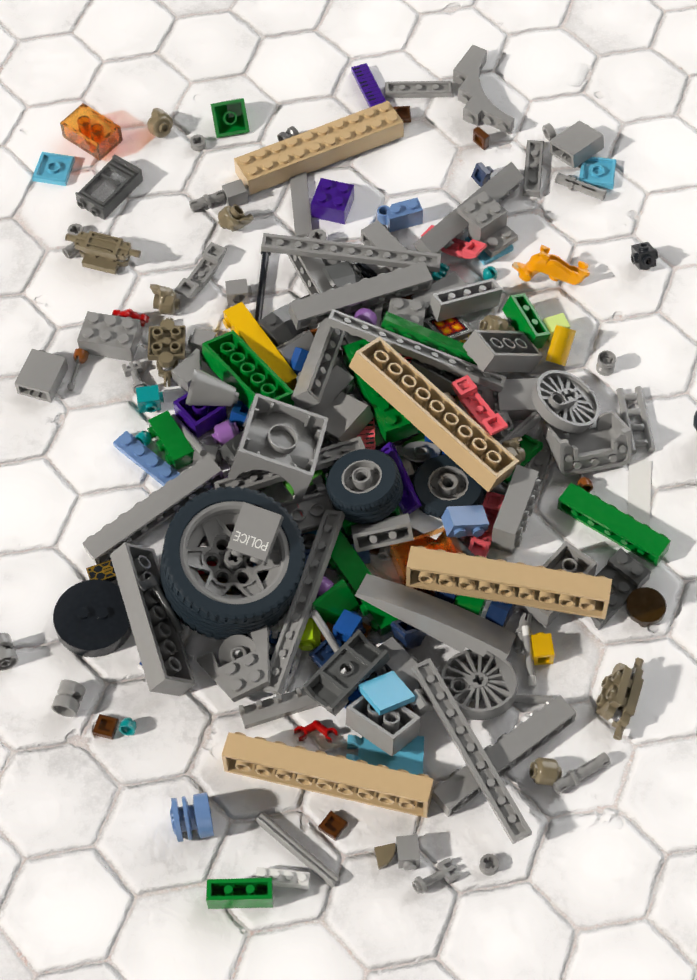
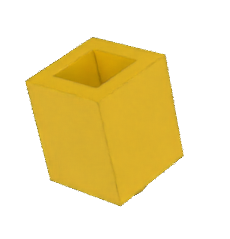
M539 632L531 635L534 665L553 664L555 654L551 633Z

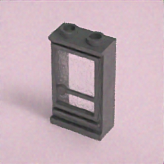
M114 154L112 159L79 192L75 193L77 205L81 209L88 210L95 217L105 220L143 181L142 169Z

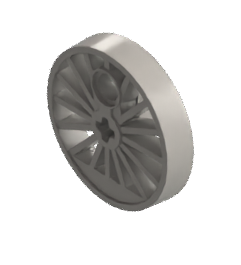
M560 370L544 372L532 389V401L537 412L550 425L564 432H584L596 422L600 415V404L595 393L584 381L568 372Z
M470 649L463 651V653H457L447 661L442 670L441 677L446 685H450L448 689L467 719L488 720L498 717L512 706L516 698L517 678L512 665L507 660H503L488 651L484 657ZM475 659L478 660L477 671L472 662V660ZM482 660H486L488 662L481 673ZM466 661L469 669L462 662ZM481 698L485 705L484 709H479V699ZM488 698H489L492 702H494V703L496 704V706L491 707V704H490ZM475 700V708L468 707L471 701Z

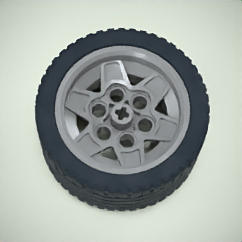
M231 486L226 488L219 487L216 490L211 489L208 492H203L199 496L193 497L191 501L186 502L185 506H182L178 513L174 515L164 539L160 563V582L166 599L177 618L185 626L188 625L191 630L197 631L198 634L206 635L205 637H213L216 640L223 639L224 641L233 635H245L252 638L250 632L260 629L265 625L271 629L287 613L303 574L305 546L303 545L304 540L301 537L302 533L298 529V524L293 520L294 518L288 513V510L285 507L283 508L278 501L276 502L272 497H268L266 494L259 493L254 489L249 490V488L244 487L243 489L236 486L235 488ZM243 502L284 517L268 563L262 562L261 565L256 564L255 567L247 564L251 557L243 555L240 558L231 555V550L227 548L232 535L230 531L234 530ZM205 540H207V543H208L209 546H208V547H200V545H201ZM223 545L226 547V549L219 550L217 546ZM214 561L217 565L212 567L207 562ZM197 570L204 571L205 574L209 575L206 583L202 580ZM268 571L267 577L261 583L257 573ZM223 577L227 582L220 583L217 579ZM243 577L247 582L240 583L237 579ZM231 587H233L236 591L240 592L241 594L228 595L226 593L230 590Z

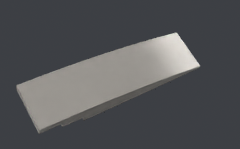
M366 574L355 594L356 597L463 653L465 648H468L484 657L488 651L506 660L516 637L515 633L459 606L370 574Z

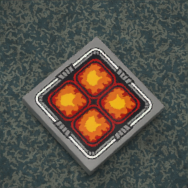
M460 316L439 322L434 317L424 319V327L457 341L469 337L474 331Z

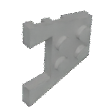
M267 625L250 632L256 650L219 667L213 651L196 659L199 665L233 702L271 685L269 660L270 630Z

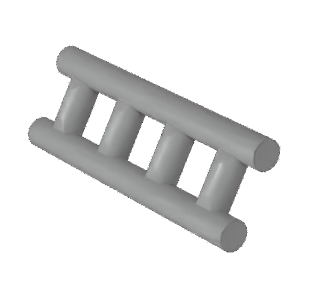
M637 386L634 388L635 393L624 394L623 388H618L616 392L622 420L632 430L631 454L637 452L636 447H647L648 452H654L655 445L642 387ZM637 400L639 408L628 409L626 401ZM629 416H641L642 424H631ZM644 431L645 439L634 440L633 432Z

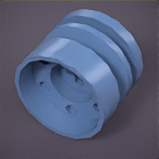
M207 792L194 794L192 805H188L186 797L183 796V806L181 807L178 806L177 798H171V823L178 842H184L183 832L187 831L188 839L192 840L193 830L196 829L200 838L214 836Z

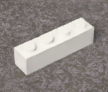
M265 867L256 868L255 878H272L273 886L309 890L310 872Z

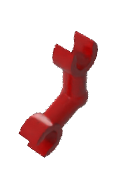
M132 309L124 311L113 310L112 312L114 316L138 319L142 327L150 319L148 315L138 314Z
M314 720L305 727L298 726L294 729V734L300 731L304 733V735L299 737V741H304L307 735L315 730L325 735V740L329 743H332V739L328 737L329 733H334L338 736L335 728H327L319 720Z

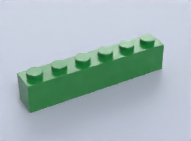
M386 311L380 328L477 365L467 355V351L463 348L464 343Z
M570 483L558 499L557 509L656 567L669 550L671 540L664 534L657 533L648 525L638 522L631 515L621 512L614 505L607 504L598 496L585 491L579 485Z
M340 530L328 565L331 570L335 569L339 581L341 579L345 581L360 605V612L363 616L367 615L369 618V624L373 631H378L380 636H383L392 630L390 625L392 621L399 619L355 596L366 574H372Z

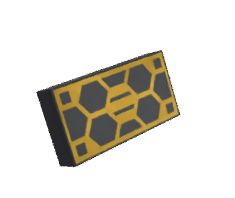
M112 560L86 568L90 580L100 579L110 582L117 579Z

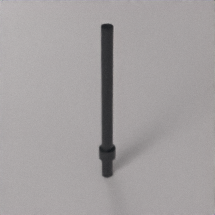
M261 251L262 260L255 310V320L257 322L262 319L268 261L271 252Z

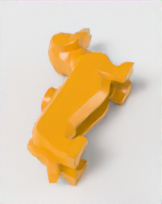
M542 244L540 253L531 256L526 264L520 262L512 264V267L518 271L519 278L526 282L530 281L539 272L549 275V278L553 281L560 280L572 285L581 283L590 275L589 270H587V263L579 260L578 267L571 266L559 256L548 254L550 248Z

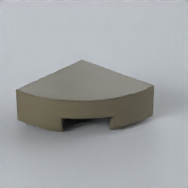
M395 843L374 847L379 870L385 868L393 859Z

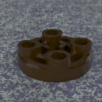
M641 587L629 594L625 609L634 622L646 628L663 619L667 604L659 591L649 587Z

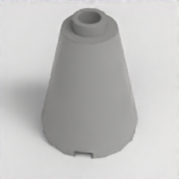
M194 368L186 404L232 407L233 403L237 404L239 393L236 392L237 388L200 369Z

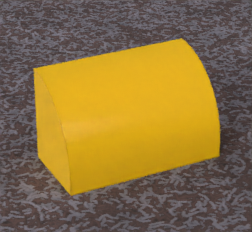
M556 325L546 361L566 366L575 337V330Z

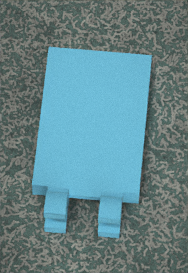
M348 735L347 749H358V756L346 754L347 759L353 761L363 760L375 766L381 764L393 770L403 769L415 775L423 774L424 736H417L395 755L391 756L363 736L360 738L356 735Z

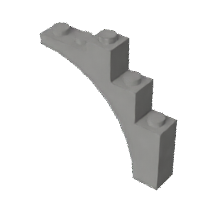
M472 44L453 69V82L461 85L458 88V101L466 104L463 108V120L476 126L482 122L502 132L511 134L514 130L515 118L503 113L494 106L481 87L479 77L487 60V50Z

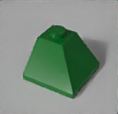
M244 98L210 104L216 138L250 132Z
M343 579L312 603L313 611H318L325 624L328 621L335 625L344 609L359 613V604Z

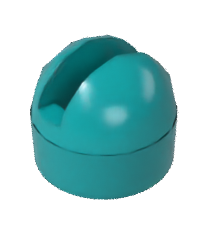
M492 266L485 268L483 279L494 278L496 280L497 270Z
M141 431L135 436L145 446L150 444L152 440L151 434L147 431Z
M130 717L123 719L120 723L119 731L128 736L135 733V720H132Z

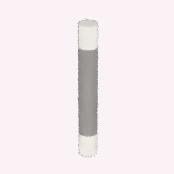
M525 625L522 626L528 686L532 687L537 686L530 626Z

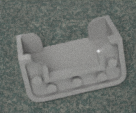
M615 411L602 413L597 419L596 428H590L581 433H563L562 430L555 428L549 423L543 424L544 436L557 468L565 476L623 466L631 459L632 430Z

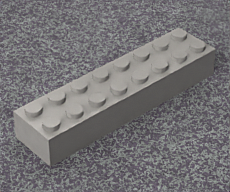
M124 542L110 554L149 691L181 696L195 685L181 635L176 633L153 589L147 588L146 591H143L138 585V581H145L153 575L160 582V567L155 550Z

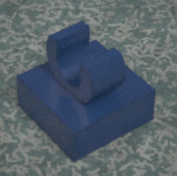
M482 162L476 163L471 177L482 187L491 179L490 176L494 170L490 166L486 167Z

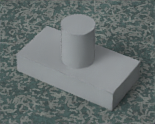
M415 689L412 692L415 695L416 705L413 707L415 714L421 717L427 711H435L423 689Z

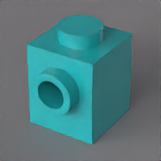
M158 385L136 388L139 413H152L161 410V403H164L163 391L159 392Z

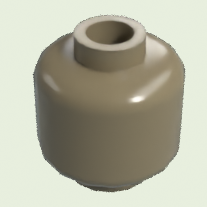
M538 757L530 764L529 775L534 783L538 785L553 786V782L561 778L562 768L559 767L558 762L553 758Z

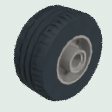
M359 449L347 453L335 462L326 479V488L334 510L342 511L345 514L344 519L353 523L369 524L386 518L398 507L403 496V483L397 464L390 456L378 450Z
M438 455L426 460L417 468L413 475L412 485L422 505L418 509L426 515L441 519L447 506L483 505L485 489L447 455Z

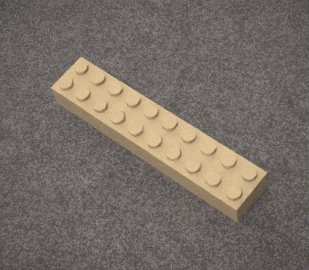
M386 101L234 158L235 173L242 180L243 184L248 186L250 195L289 181L291 177L301 173H310L404 137V124L390 102Z
M380 336L356 351L349 367L487 492H490L512 474L519 460Z
M411 546L406 568V586L599 619L606 618L612 579L605 576H591L582 572L572 573L563 569L554 570L544 566H530L521 562H506L502 559L493 560L483 556L475 557L464 553L446 552L442 549H427L423 546Z
M228 732L222 751L225 772L424 818L428 816L433 794V779L425 774H410L403 769L393 770L381 764L375 766L363 760L353 761L342 755L331 756L319 750L315 752L309 751L302 746H287L280 741L274 743L266 741L262 737L252 738L241 732Z

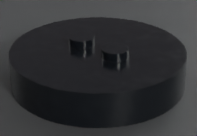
M100 579L79 582L67 589L55 605L53 623L57 636L63 646L74 654L84 657L108 655L124 645L132 633L120 588L112 582Z

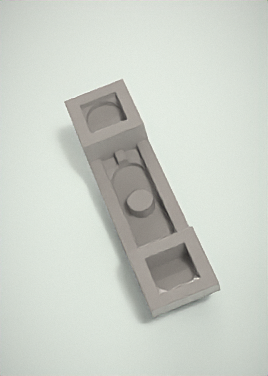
M211 242L202 253L203 258L187 279L183 278L174 291L189 299L196 296L217 271L227 248Z

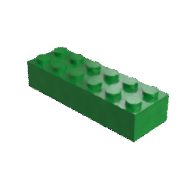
M234 331L202 343L203 361L223 382L237 388L238 398L249 409L256 393L294 406V401L291 399L294 391Z
M362 339L344 345L343 360L350 374L354 377V382L363 400L371 406L375 424L385 444L421 433L419 429L349 367L356 351L370 342Z

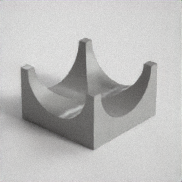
M256 393L244 421V431L227 478L235 480L239 474L249 470H264L275 473L289 482L294 490V500L301 503L314 475L329 418Z

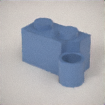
M418 197L391 204L390 207L382 205L377 209V220L382 225H387L389 232H394L423 224V209Z
M483 505L447 506L441 517L447 537H479L484 534L489 526Z

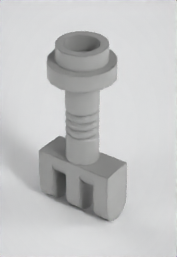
M140 360L136 361V367H134L133 362H130L129 369H127L126 364L122 365L125 377L132 376L134 381L132 389L135 394L137 387L147 386L144 381H141L138 374L143 372Z
M447 858L437 864L438 872L424 879L420 876L416 877L415 881L412 882V886L417 894H423L427 892V886L444 878L447 884H450L459 879L461 875L459 872L451 875L457 868L455 865L446 868V866L452 863V860Z

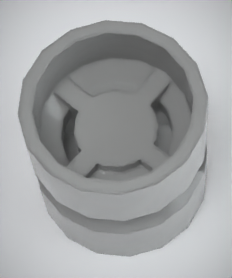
M0 633V671L12 668L18 662L11 636L8 633Z
M62 680L57 690L58 695L53 700L52 710L65 717H75L80 707L79 702L82 701L85 694V687L73 680Z

